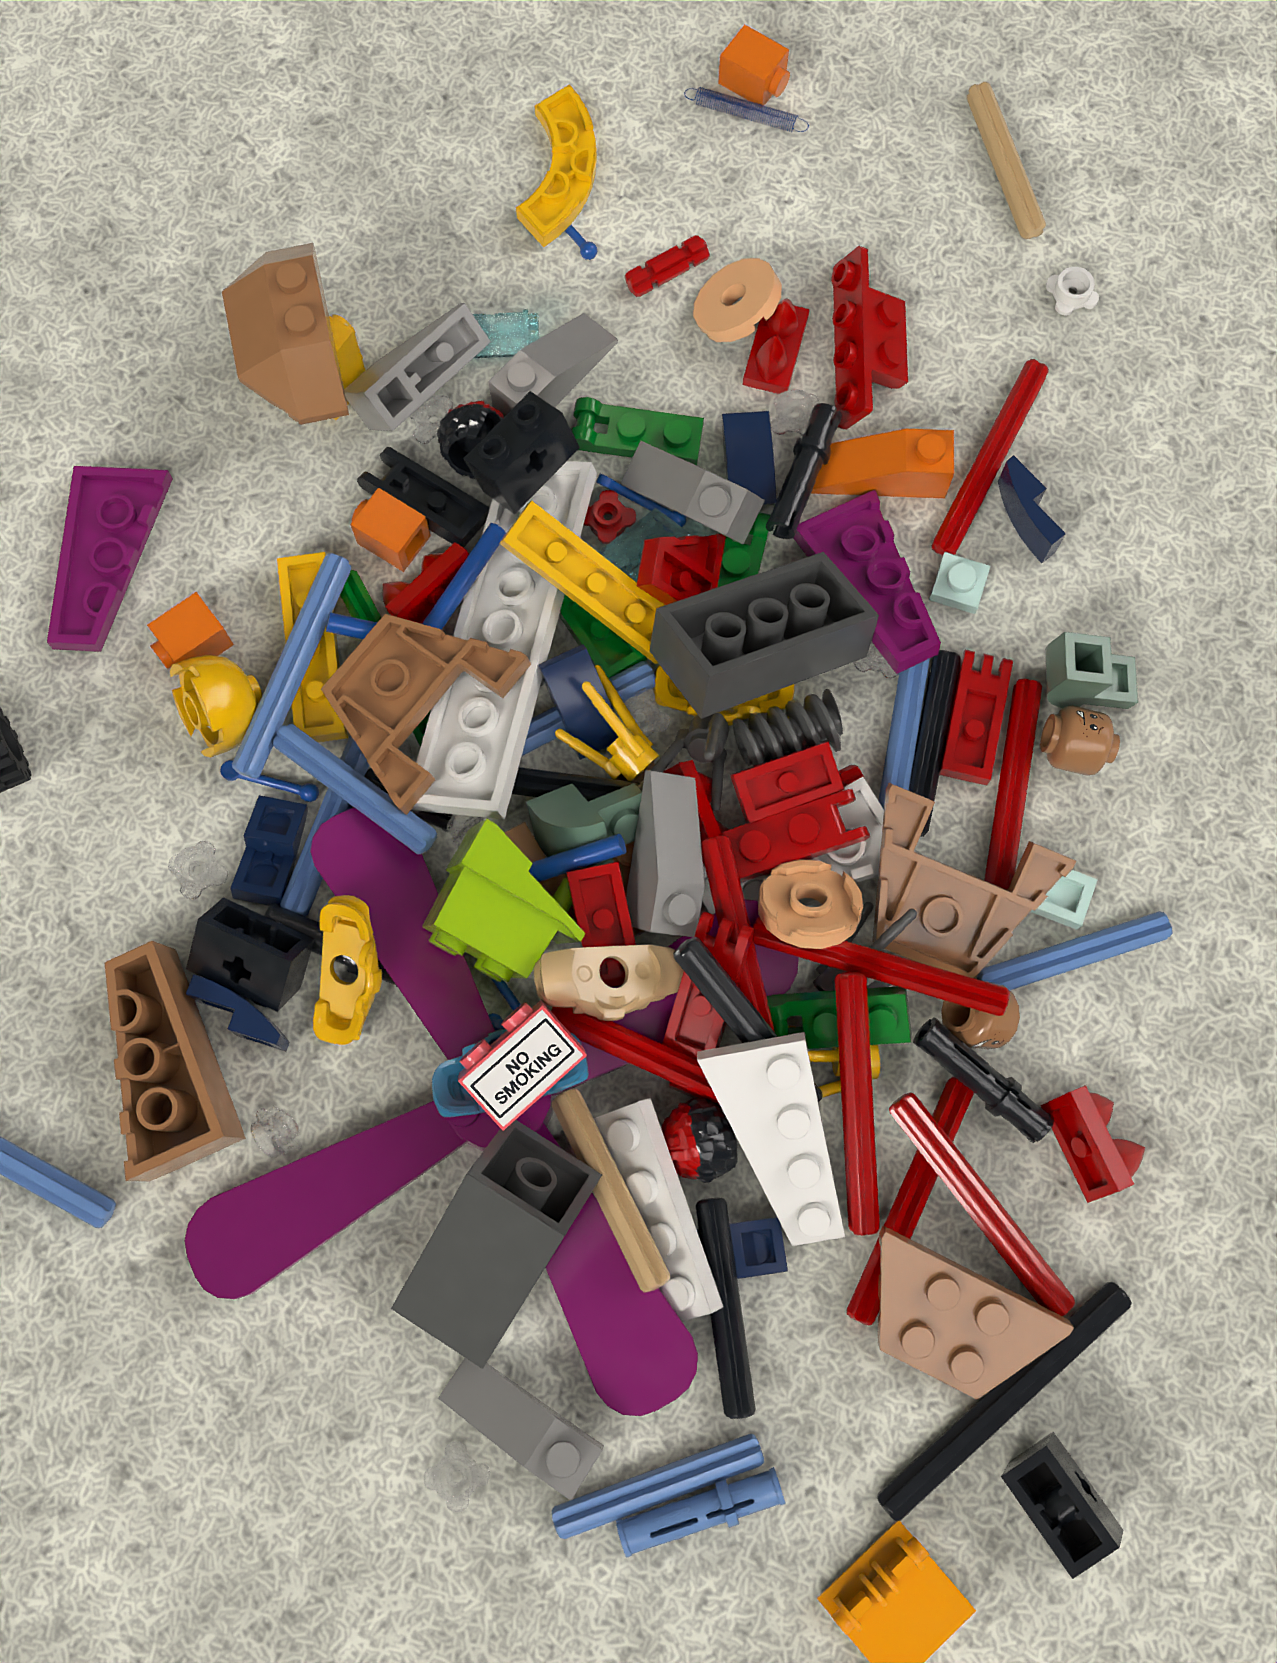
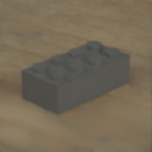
M824 552L656 608L650 653L698 716L704 718L866 658L879 615Z

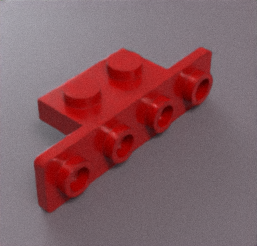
M862 246L856 247L833 267L831 277L834 301L832 321L835 343L833 362L835 365L836 384L834 404L836 411L842 413V419L838 428L845 430L872 412V382L891 389H899L908 383L905 301L869 287L868 249Z

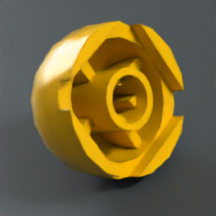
M204 655L172 664L170 677L179 675L181 687L172 690L180 718L190 736H192L195 728L198 729L209 747L200 752L204 756L211 758L239 746L257 709V703L262 698V692L256 678L251 674L246 676L236 663L226 657Z

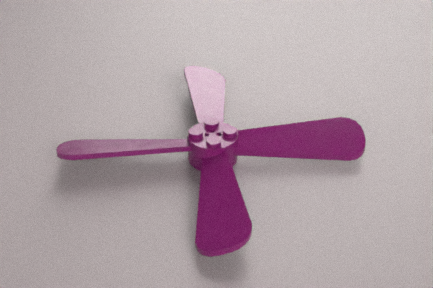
M356 808L337 814L322 823L314 834L310 852L314 866L335 896H355L368 905L379 961L447 1060L462 1056V1049L464 1047L478 1043L495 1030L464 955L457 954L454 956L438 948L428 941L433 933L422 927L439 895L422 853L416 854ZM744 899L750 927L753 928L755 921L759 917L758 900ZM714 913V922L709 935L716 937L719 926L716 913ZM682 936L668 947L676 950L684 941L694 937ZM755 944L766 996L786 994L798 974L799 957ZM677 993L667 995L660 1001L650 1002L646 1008L625 1014L623 1019L614 1020L613 1022L662 1044ZM580 1041L587 1054L588 1078L558 1093L540 1097L516 1120L561 1148L547 1128L553 1115L552 1101L555 1096L630 1063ZM432 1101L218 1194L207 1200L196 1210L187 1226L184 1242L193 1274L203 1290L217 1298L240 1299L254 1294L468 1143L484 1151L501 1128L486 1112L475 1115L443 1117L437 1110L435 1102ZM591 1193L545 1268L596 1393L607 1407L622 1415L643 1416L670 1404L689 1389L697 1373L698 1352L692 1335L658 1288L646 1293L640 1289L596 1197Z

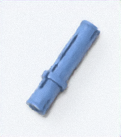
M770 1468L766 1472L727 1484L726 1479L715 1482V1489L668 1503L662 1507L623 1520H616L625 1556L630 1557L634 1553L681 1539L726 1522L730 1528L739 1525L738 1518L777 1505L786 1504L775 1468Z

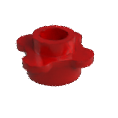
M605 490L600 493L599 500L591 507H588L583 525L590 526L591 531L598 537L601 543L611 544L616 541L617 537L623 534L626 527H632L636 523V512L632 508H626L618 500V494L615 491ZM611 514L612 519L605 520L604 515Z

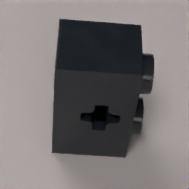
M529 391L463 459L483 492L515 515L580 447L563 413Z
M223 897L198 918L186 970L238 993L259 1006L268 1007L278 1012L299 991L315 939Z
M1054 1432L1008 1463L1001 1478L1072 1579L1120 1548L1123 1528Z

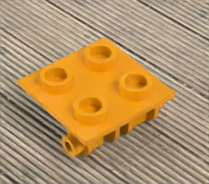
M900 1521L895 1522L817 1597L836 1624L848 1635L870 1663H924L976 1612L969 1601L929 1556L930 1554L922 1544L912 1536Z

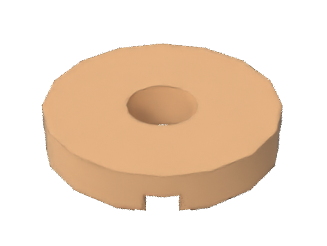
M759 258L741 259L726 265L712 275L704 284L694 302L693 317L698 327L709 339L715 342L739 340L757 330L754 324L759 322L762 317L767 321L773 315L781 299L782 284L768 262ZM743 297L739 302L733 304L736 300Z
M795 860L780 864L772 870L770 877L766 880L764 878L759 888L758 915L766 929L781 941L800 948L823 949L841 944L855 933L863 911L862 892L852 877L844 871L842 876L837 872L831 871L832 865L817 860ZM812 898L819 901L822 905L819 907H808L801 904L798 900Z

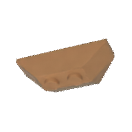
M308 243L265 252L222 291L239 381L272 405L288 413V416L300 425L349 415L314 244Z

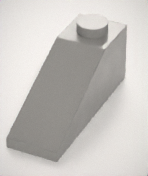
M460 303L372 364L344 389L346 399L369 430L393 431L491 341L466 304Z
M585 313L579 315L520 349L488 381L492 407L499 410L503 417H505L529 391L556 407L618 343V339Z
M640 441L620 483L741 544H744L765 501L751 491L643 441Z
M645 770L626 894L632 927L648 932L694 937L700 918L705 886L696 781L693 777Z
M464 1358L438 1398L520 1465L570 1501L603 1451L604 1445L488 1363L482 1369L467 1358Z

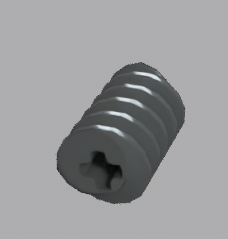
M829 689L824 690L822 700L815 694L807 695L804 698L803 706L796 700L788 701L785 707V714L777 706L770 707L767 710V721L758 712L750 714L748 727L741 719L736 718L733 720L735 740L740 754L748 766L762 764L768 759L773 760L784 756L786 753H793L804 749V747L822 743L825 740L829 741L835 752L841 750L842 721L835 698Z

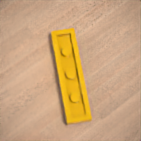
M530 501L499 544L653 663L658 664L657 660L650 653V644L656 608L665 606V604L638 588L636 581L535 502Z
M325 552L277 558L285 644L326 556ZM326 628L292 702L294 725L316 742L348 738L347 729L321 690L340 667L337 635L326 632Z

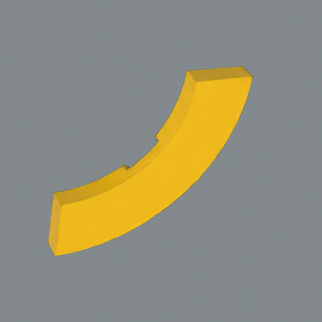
M570 84L534 106L535 116L544 127L550 140L552 162L550 170L547 171L540 186L527 200L516 207L517 219L543 247L559 237L579 215L588 200L596 175L597 148L593 123L585 104Z

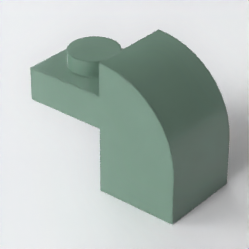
M1063 632L1047 645L1045 649L1047 699L1052 705L1064 708L1072 705L1080 707L1086 704L1129 709L1138 703L1135 657L1112 654L1111 637Z
M634 783L588 802L573 784H569L526 802L535 840L547 857L616 834H621L625 845L635 841L642 791ZM613 858L580 869L614 863Z

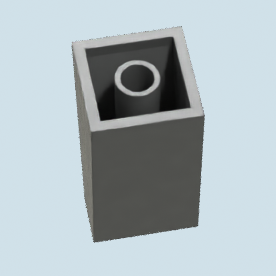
M517 1120L511 1123L504 1131L500 1129L467 1172L391 1309L483 1369L602 1174Z

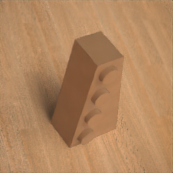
M150 941L104 962L111 1030L116 1032L118 1058L114 1059L116 1080H120L123 1112H119L121 1135H126L128 1161H124L126 1181L150 1182L246 1139L196 1002L186 994L189 983L176 949Z

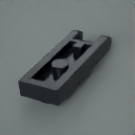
M386 447L380 453L383 463L391 468L382 479L366 471L357 478L359 486L366 492L373 495L378 488L382 489L426 516L430 531L451 544L456 542L463 548L486 523L490 510L489 506L391 447Z

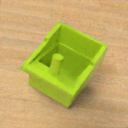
M487 818L471 827L466 833L445 869L450 874L422 926L433 933L428 940L429 942L454 956L457 954L463 956L464 952L477 958L473 967L499 982L501 980L509 982L511 978L527 979L533 971L535 963L541 958L551 940L557 944L577 943L582 941L585 933L568 915L572 901L567 878H563L552 897L530 874L529 869L533 863L497 824Z

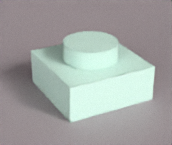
M944 552L929 600L975 614L991 566Z
M1071 870L1066 877L1062 876L1046 893L1048 897L1035 911L1031 910L1030 912L1077 930L1083 925L1098 879Z

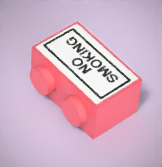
M541 1000L532 1008L527 1002L521 1004L501 1023L507 1030L491 1045L485 1039L481 1040L459 1061L465 1068L459 1073L458 1082L502 1131L587 1056L582 1045Z

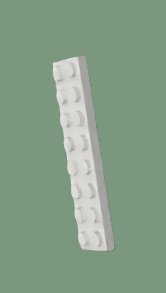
M566 461L515 515L492 499L483 533L490 523L497 524L507 533L526 505L533 501L580 538L597 475L592 462ZM502 545L498 546L465 595L453 636L464 640L473 638L484 641L490 647L510 652V649L522 652L528 657L531 665L504 698L498 696L466 672H462L431 709L416 763L427 770L434 777L435 781L414 805L412 810L505 819L543 678L538 665L548 659L565 594Z

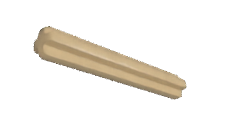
M982 82L979 85L974 84L969 88L967 101L1020 236L1023 239L1038 237L1043 233L1046 222L993 89L988 82Z
M571 1089L559 1094L552 1101V1108L577 1159L602 1174L593 1192L640 1289L646 1293L660 1288L670 1280V1273L580 1091Z

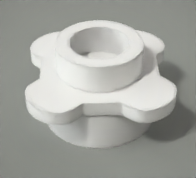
M1069 267L1063 270L1060 275H1052L1047 280L1046 289L1053 293L1056 300L1055 310L1061 315H1070L1073 310L1082 307L1092 309L1099 300L1098 293L1093 291L1095 285L1094 278L1084 268ZM1074 289L1076 294H1071L1068 290Z

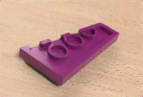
M91 466L73 467L47 643L53 650L102 651L173 480L168 470Z
M872 490L799 523L793 539L807 557L824 552L878 613L879 617L872 637V643L894 672L898 674L938 655L941 642L920 593L915 592L910 581V569L904 557H900L895 546V535L888 520H884L880 511V500L876 490Z

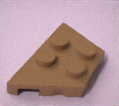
M882 1226L879 1232L881 1255L878 1280V1297L880 1300L878 1345L879 1349L884 1353L978 1400L1071 1334L1074 1327L1063 1316Z

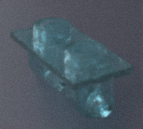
M523 309V312L495 313V315L473 314L491 341L474 358L513 357L520 349L539 339L538 313H528V309Z

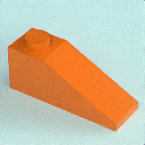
M906 428L831 443L832 453L828 464L822 465L811 494L864 495L872 490H876L878 496L945 498L954 476V430Z

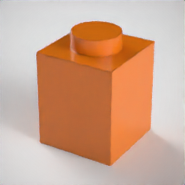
M744 24L720 55L718 84L750 102L763 106L772 95L779 97L787 86L790 78V72L787 71L789 49Z
M380 488L375 491L369 500L365 499L357 506L352 516V523L350 524L357 544L402 572L406 570L431 537L426 516Z
M197 592L147 625L158 640L150 645V647L167 670L172 667V664L192 657L204 655L219 656L234 645L223 626Z

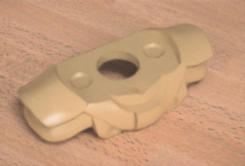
M655 945L583 947L543 954L535 963L534 981L539 998L547 1005L552 1007H573V1014L586 1013L587 1015L597 1017L599 1020L614 1021L623 1019L625 1014L646 1008L650 1002L660 1001L667 995L677 993L684 970L674 959L673 953L675 950L669 947ZM605 958H614L624 967L625 980L619 988L607 986L600 977V965Z

